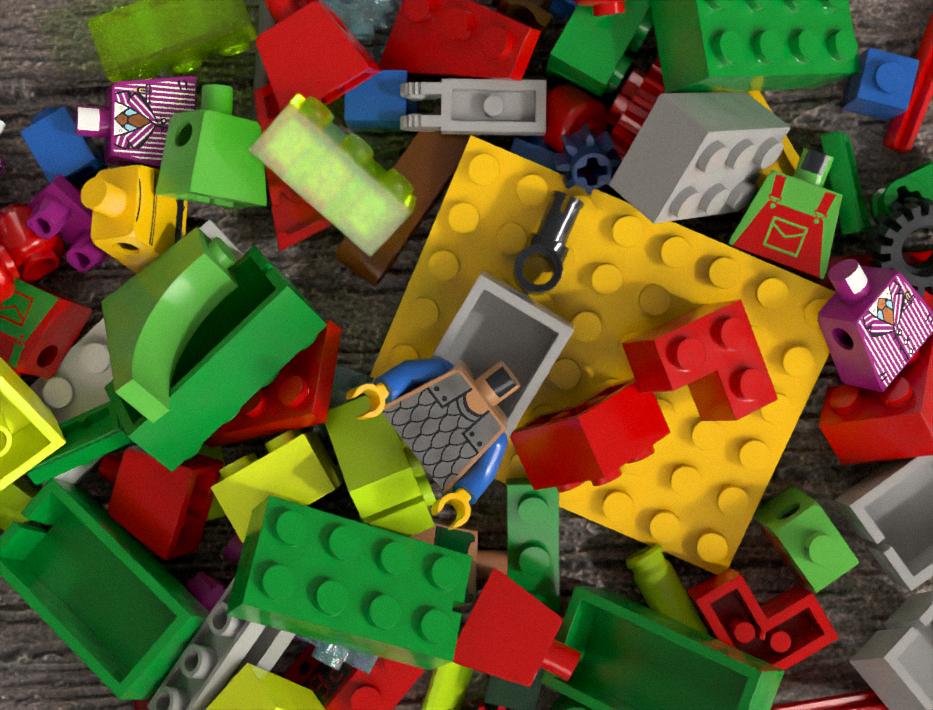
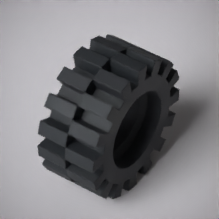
M915 197L904 198L905 205L895 201L888 205L892 212L889 216L880 212L875 218L876 221L881 223L878 230L869 228L867 237L874 240V245H866V254L874 259L869 264L871 267L893 269L902 273L921 297H924L925 291L933 295V252L925 262L919 265L906 264L901 254L902 245L911 232L919 228H928L933 232V200L924 197L921 200Z

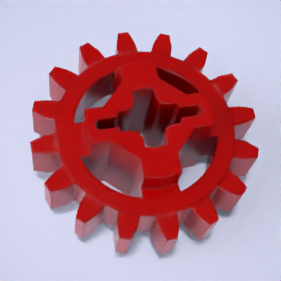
M659 56L648 74L635 67L604 121L615 127L611 133L614 142L612 149L618 151L622 161L660 94H665Z

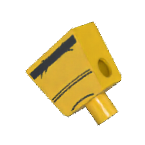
M130 165L100 170L94 178L89 179L84 184L81 190L82 204L93 210L91 239L93 244L137 274L186 235L188 201L156 195L160 172L158 169L143 165Z

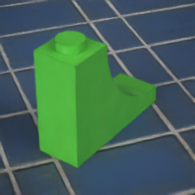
M198 227L194 228L101 301L115 393L152 423L170 411L169 394L171 381L178 361L189 340L210 312L239 286L233 264L236 263L233 252L220 238L216 237L211 240Z

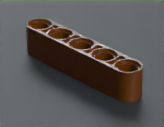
M457 77L456 79H472V78ZM441 100L431 115H441ZM441 130L434 132L419 131L344 237L334 254V259L376 287L388 273L451 183L471 135L441 134ZM472 135V136L481 139L484 135Z

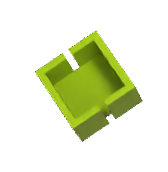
M366 395L328 410L325 424L348 491L364 524L407 537L435 527L428 507L433 505L436 499L423 466L404 440H401V436L381 412L378 416L364 420L356 418L358 415L368 411L370 407V401Z

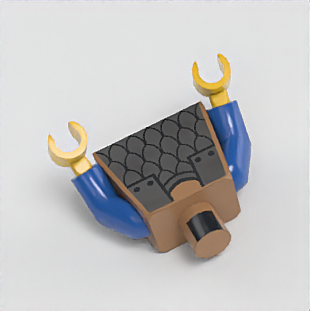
M439 357L405 360L377 377L373 384H364L351 388L346 394V400L355 398L361 393L366 394L370 401V407L368 411L358 415L356 418L364 420L378 416L382 412L445 493L452 487L453 493L447 494L433 503L431 513L433 516L438 514L443 509L445 503L452 505L456 510L457 516L454 523L448 527V530H453L467 522L471 512L470 505L478 500L496 477L508 445L507 436L504 432L508 425V418L498 406V403L521 386L510 369L502 361H499L477 378L463 360L451 364L448 360Z

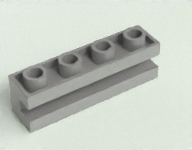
M234 577L147 707L149 710H205L228 685L231 678L239 673L247 663L270 672L296 634L227 616L226 611L235 580Z

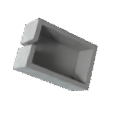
M746 92L660 94L609 186L653 224L738 212L755 195L756 187L754 185L761 175L758 172L759 169L768 168L780 156L783 150V143L781 142L791 127Z
M483 270L431 358L442 357L451 364L463 360L477 378L499 361H502L510 369L521 387L498 403V406L508 418V425L504 431L508 440L572 335L574 322L488 271Z
M933 455L889 460L833 500L859 537L870 541L866 545L893 583L912 591L933 576Z
M933 591L911 594L884 623L887 630L877 631L849 661L889 710H933Z

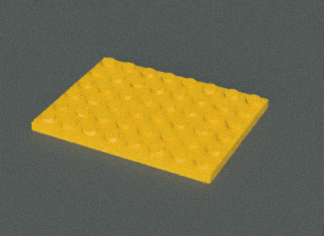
M471 135L367 384H373L377 377L405 360L431 358L483 270L520 290L514 282V264L524 249L530 233L537 232L550 201L551 192L555 190L567 194L562 204L561 212H565L571 197L581 200L584 203L583 208L579 211L565 245L569 248V251L563 263L561 279L551 291L544 295H528L574 322V331L514 430L542 413L577 405L609 384L635 378L622 346L623 342L706 304L741 299L778 400L737 421H701L688 384L675 391L654 392L671 431L670 434L653 445L655 452L638 462L624 464L620 467L623 474L607 484L593 486L591 481H585L574 489L559 493V507L649 546H653L656 543L660 544L664 550L663 552L718 575L724 572L732 562L829 356L830 351L817 318L818 312L834 295L835 291L675 222L669 221L653 224L630 203L598 189H593L591 195H587L586 190L577 184L567 189L563 182V174ZM532 257L524 262L522 268L523 275L532 284H545L551 279L552 269L545 259ZM510 437L500 467L494 478L503 483H506V479L528 478Z

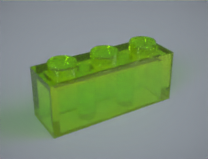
M141 0L86 20L105 75L112 83L154 79L155 75L169 70H173L174 73L187 72L199 67L202 64L201 59L217 53H220L221 56H232L241 53L250 47L249 42L257 38V30L246 0Z
M298 92L248 150L371 257L413 212L417 199L411 194L414 188L398 171L390 169L387 172L373 160L374 152L362 138L354 133H350L347 136L331 122L334 119L333 114L322 102L312 96L305 99Z

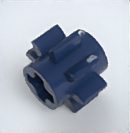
M585 124L581 131L575 132L570 136L563 134L561 136L564 143L563 153L553 155V161L557 170L563 171L565 187L569 189L577 184L586 190L587 195H591L593 189H597L604 184L609 185L612 180V167L619 166L622 163L618 151L612 149L614 142L610 133L606 130L597 136Z

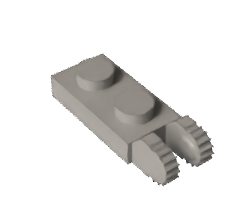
M442 79V82H409L400 85V97L411 101L441 98V115L408 114L401 116V130L415 132L441 130V134L545 136L546 80Z

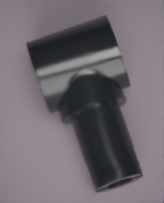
M553 190L551 192L550 201L537 232L530 233L524 249L514 264V282L521 291L528 295H544L551 291L561 279L563 263L569 251V248L565 245L579 211L584 205L581 200L571 197L565 212H561V207L567 194ZM532 257H541L548 261L552 269L551 279L545 284L540 285L529 282L523 275L522 269L526 260Z

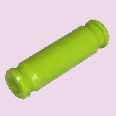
M660 544L647 545L626 558L625 564L628 569H632L634 581L650 609L710 636L671 562L663 556L662 552L664 550Z

